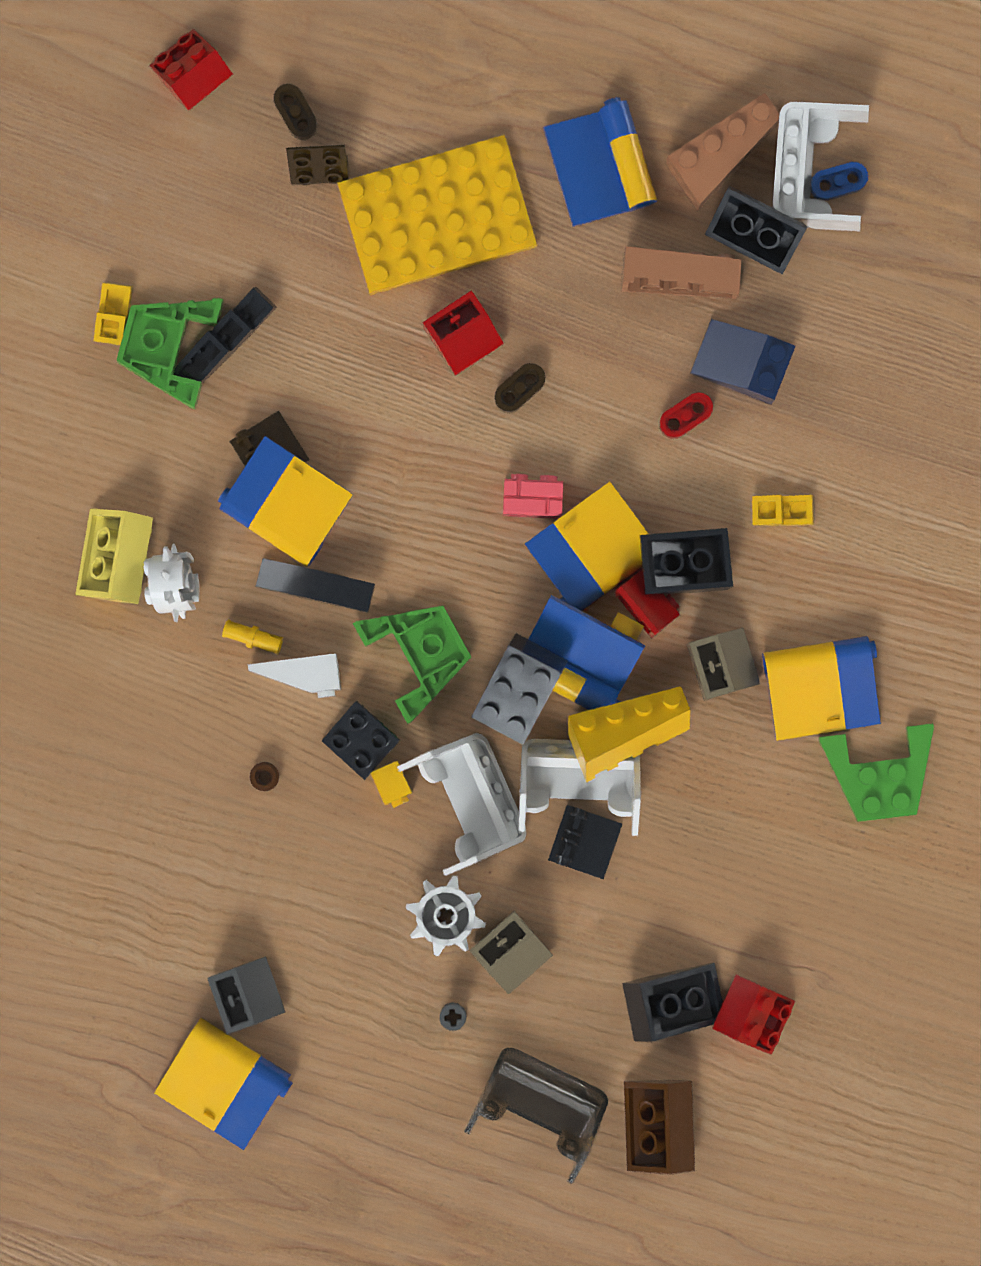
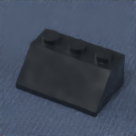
M729 185L704 235L783 275L808 226Z

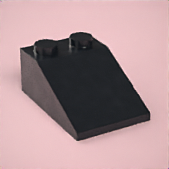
M727 528L639 536L645 594L699 593L723 591L733 587Z
M715 963L647 976L622 983L633 1038L637 1042H654L714 1025L723 1005Z

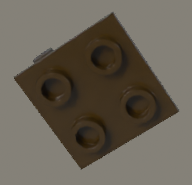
M345 145L286 148L291 185L337 184L349 179Z
M277 411L248 430H241L236 434L237 437L229 441L244 466L247 465L265 436L304 462L310 460L280 411Z

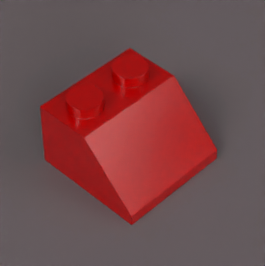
M643 570L620 586L614 594L634 619L644 626L643 629L651 639L680 616L677 611L680 606L670 594L666 597L663 594H645Z

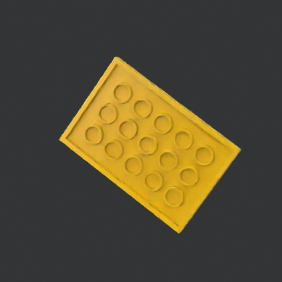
M505 135L337 183L370 295L537 247Z

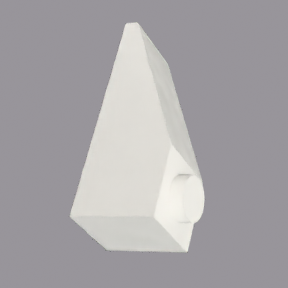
M336 653L248 664L250 672L312 694L317 693L318 698L336 696L335 691L341 690Z

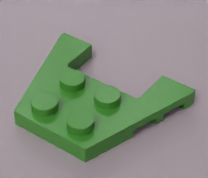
M214 298L210 301L198 302L190 300L186 303L174 304L166 302L131 305L116 360L117 363L191 409H196L202 383L173 374L187 322L194 321L216 326L219 323L224 304L223 299Z
M444 606L353 623L365 647L389 634H394L421 683L419 688L395 700L407 724L411 723L472 658Z
M933 724L905 727L909 757L885 761L850 764L846 734L818 738L820 746L826 754L857 822L917 815L934 730Z

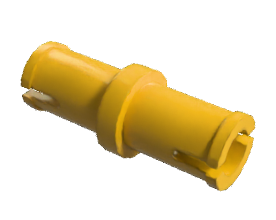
M227 619L222 632V637L245 643L246 647L251 649L257 647L276 655L280 652L284 640L282 636L279 637L261 631L258 626L253 625L249 627L233 622L230 619Z

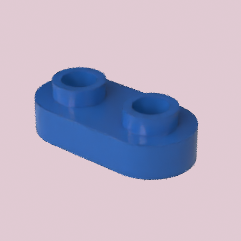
M849 162L821 170L811 180V193L817 199L828 201L859 192L868 181V172L858 162ZM850 174L855 175L857 182L850 183L847 176ZM826 182L829 184L830 189L823 191L820 189L819 184Z

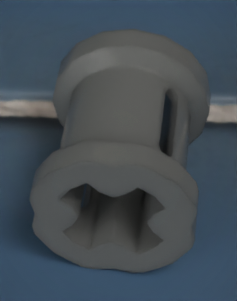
M458 1003L446 1004L440 1012L441 1025L449 1031L459 1030L466 1022L465 1009ZM450 1009H455L456 1014H461L462 1018L457 1019L456 1024H451V1021L444 1017L449 1014Z

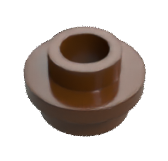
M269 762L256 764L250 772L251 784L259 791L272 790L279 782L278 769ZM261 772H269L270 779L268 782L260 780L259 775Z

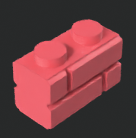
M511 474V479H505L503 516L553 519L562 517L563 481H557V476L541 475L540 480H528V475Z

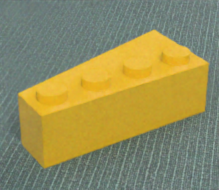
M681 686L568 716V736L586 783L593 780L596 774L618 767L619 762L631 756L635 758L643 754L644 749L654 744L658 746L690 729V707Z

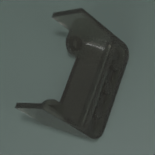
M505 1048L501 1051L464 1132L470 1134L479 1115L488 1120H499L503 1117L505 1111L508 1110L559 1135L556 1143L558 1151L563 1156L575 1161L567 1182L573 1184L590 1153L608 1105V1098L602 1090L518 1049Z

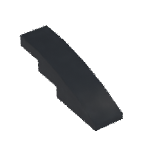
M253 287L234 309H230L220 322L199 340L175 367L173 375L204 383L258 329L277 307L257 287Z
M263 558L256 587L368 613L375 584Z

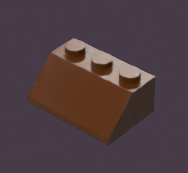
M624 1081L627 1171L670 1175L695 1171L692 1081Z

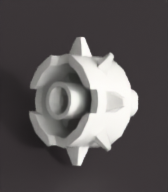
M172 544L171 551L165 546L163 548V555H155L145 559L144 571L146 576H148L149 587H145L144 594L146 603L148 605L153 604L157 613H172L174 622H177L179 615L182 619H185L186 611L196 610L193 602H199L200 586L198 573L193 574L190 563L194 562L193 556L189 552L178 553L175 544Z
M453 875L447 886L437 888L425 880L423 882L425 896L421 899L420 903L406 905V909L416 915L418 925L411 933V938L425 937L428 941L433 942L434 955L436 956L440 955L445 945L451 946L456 944L466 952L469 950L467 936L471 930L485 928L486 925L484 921L475 916L474 905L482 897L481 894L466 895L464 891L459 889L458 876ZM445 907L446 910L451 909L454 912L451 916V923L446 924V921L442 923L439 921L438 917L441 915V908Z

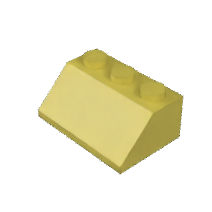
M90 509L75 595L121 603L139 604L142 592L144 561L147 559L153 517L128 511Z

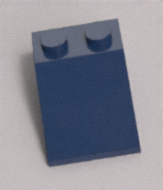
M711 319L690 374L772 405L796 345L767 334Z

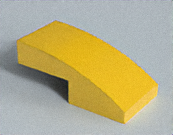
M102 283L99 312L96 315L94 342L121 345L129 315L133 286Z
M813 495L752 496L753 526L814 525Z

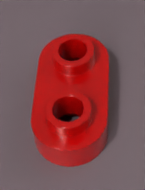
M696 392L665 411L659 421V428L662 434L667 438L677 439L706 421L713 412L711 398L704 393ZM701 404L703 412L695 413L692 409L693 405ZM670 420H677L679 427L673 430L668 426V422Z

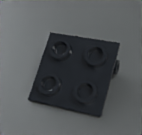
M357 700L322 740L328 748L364 780L400 741L396 734H393L384 723L380 722L376 716L372 715Z
M567 805L548 860L604 880L623 824Z

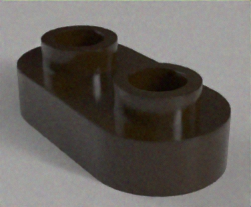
M284 84L278 87L274 93V103L292 136L299 140H307L313 137L318 127L317 120L300 89L293 84ZM292 97L294 102L291 105H286L283 103L284 99ZM302 121L309 124L305 130L298 128V124Z
M528 363L520 367L497 388L495 392L497 408L504 413L518 411L543 388L545 384L543 369L534 363ZM527 375H534L536 382L528 384L525 378ZM512 394L515 400L513 403L507 404L503 399L504 396Z

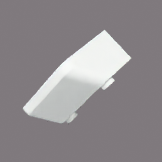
M789 102L782 107L778 126L773 193L774 209L813 229L860 231L861 216L832 214V209L826 201L810 199V183L814 143L831 142L838 134L839 121L868 123L869 105Z
M472 734L397 766L399 772L418 765L421 775L428 782L437 783L442 781L465 835L459 837L455 842V852L460 863L443 870L445 876L525 840L526 827L525 831H519V810L491 746L482 734Z
M527 740L522 745L519 831H525L526 812L539 813L546 810L549 806V798L607 800L608 809L613 814L620 817L632 816V836H638L641 801L640 755L635 758L631 756L619 762L618 767L610 771L604 770L596 774L593 780L586 783L570 740Z

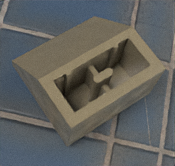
M744 628L716 634L687 644L704 701L760 684Z
M515 911L470 949L473 956L508 994L553 956Z

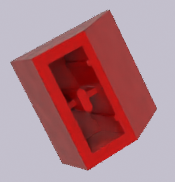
M194 29L189 33L183 34L176 44L167 51L160 53L155 58V61L149 65L174 97L188 111L233 75L216 49Z
M472 290L422 322L424 330L455 376L504 345L490 317Z
M736 974L712 1029L738 1042L772 1055L784 1026L791 1015L795 1000Z

